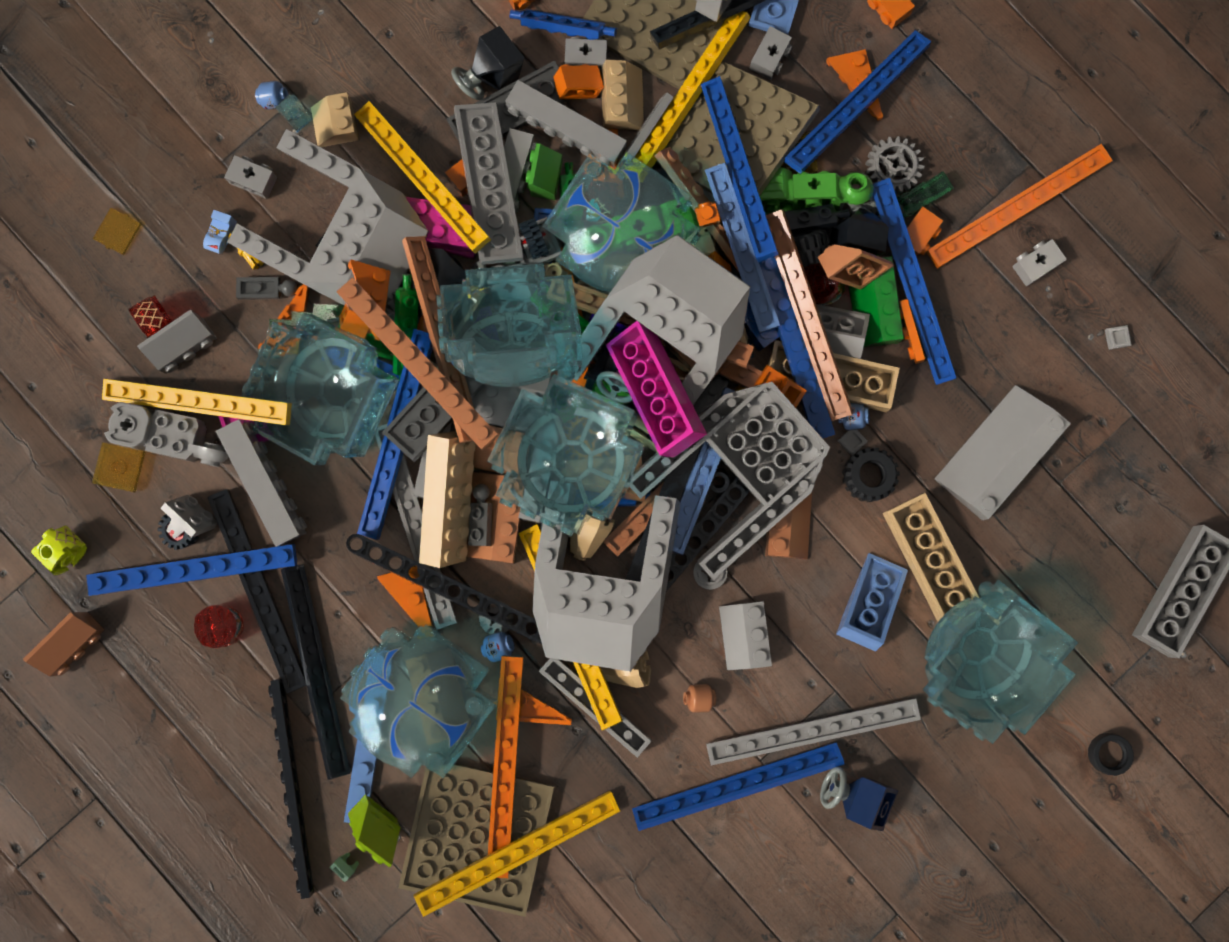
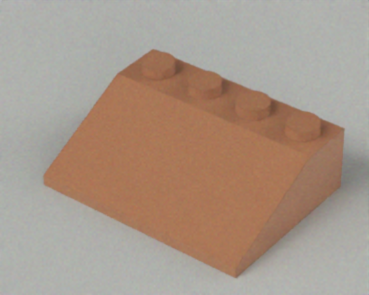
M473 472L470 503H477V499L473 496V489L476 485L485 484L490 489V495L485 500V503H492L491 546H468L467 540L468 553L466 557L514 564L521 519L518 517L525 488L518 477Z

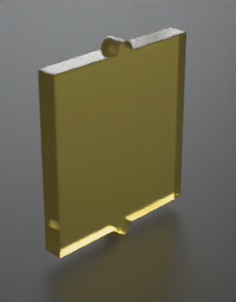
M110 208L93 239L105 245V248L108 250L112 249L124 255L139 230L141 223L133 220L126 213L122 214Z

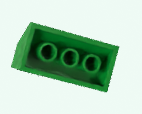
M891 256V257H882L883 259H886V260L891 261V262L893 263V261H892V256ZM891 267L861 290L849 286L852 311L870 314L863 348L898 344L903 340V331L894 268Z

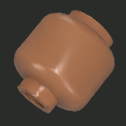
M692 684L688 687L687 692L683 694L684 705H687L688 709L693 713L709 712L716 705V692L708 684Z

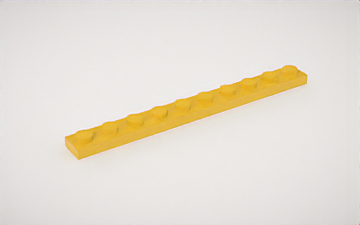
M742 11L725 19L650 135L626 170L638 172L641 183L657 161L655 155L665 149L703 91L701 84L711 79L751 18L747 12Z
M370 101L354 114L475 254L491 241L489 236Z
M103 379L102 400L290 425L292 403Z
M538 524L519 533L534 571L541 535V528ZM573 662L601 729L606 730L623 722L599 666Z
M608 791L413 894L422 916L424 917L620 812L612 792Z

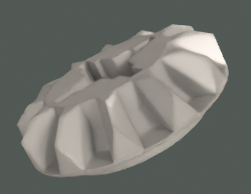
M698 562L693 569L695 581L705 589L719 588L727 578V568L714 580L711 578L709 582L707 574L701 572L704 569Z
M495 604L487 606V613H498L499 609ZM513 613L508 614L506 617L509 625L513 623ZM479 615L480 625L485 632L494 634L497 632L505 633L509 630L497 623L490 626L491 620Z

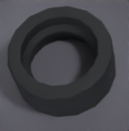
M1103 733L1097 735L1088 747V757L1092 766L1107 775L1117 776L1124 774L1130 769L1134 760L1131 744L1125 738L1116 734ZM1109 741L1119 744L1122 749V759L1114 767L1103 765L1099 759L1101 746Z

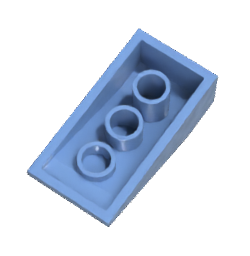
M868 553L836 635L877 651L884 644L908 570Z

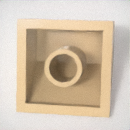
M347 92L326 96L311 107L316 140L319 147L359 140L353 105Z

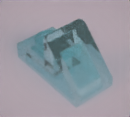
M294 94L288 95L276 106L277 111L296 132H299L312 120Z

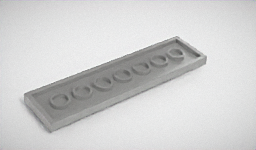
M496 102L455 105L454 113L472 218L491 239L478 251L480 265L522 261L523 253Z

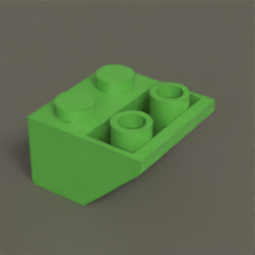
M536 143L535 150H531L530 154L531 170H527L526 174L527 189H530V194L533 197L555 200L563 163L562 154Z

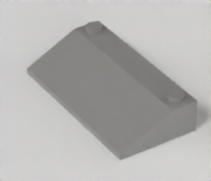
M1015 385L934 480L978 518L987 520L1071 423L1056 410Z

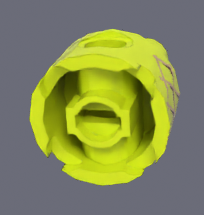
M65 525L56 530L53 528L48 529L42 535L44 539L32 549L31 553L53 575H60L69 570L67 568L68 565L72 564L75 566L87 551V547Z

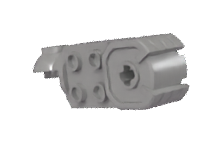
M119 402L111 407L114 413L109 420V431L104 434L112 444L195 462L199 458L201 459L200 463L220 467V464L229 458L228 454L224 452L223 446L205 442L207 428L202 420L160 410L153 411L143 406Z

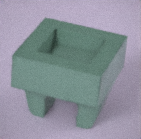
M350 853L342 855L330 866L344 882L355 873L359 865L358 861L353 865L347 864L346 860L351 855Z

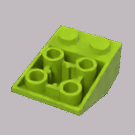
M365 794L348 813L349 825L353 830L352 835L356 840L355 845L362 852L368 851L372 854V858L378 864L384 863L390 868L393 863L401 827L395 816Z

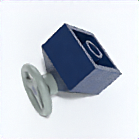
M835 767L824 778L820 791V800L826 809L834 808L842 800L847 819L868 829L883 831L899 790L865 777L847 784L845 770L842 767ZM831 796L834 797L831 802H828Z

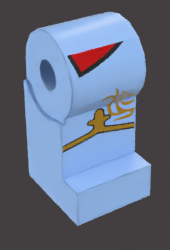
M213 210L211 215L212 222L205 235L203 247L204 249L222 254L228 244V235L232 234L237 221L230 215Z

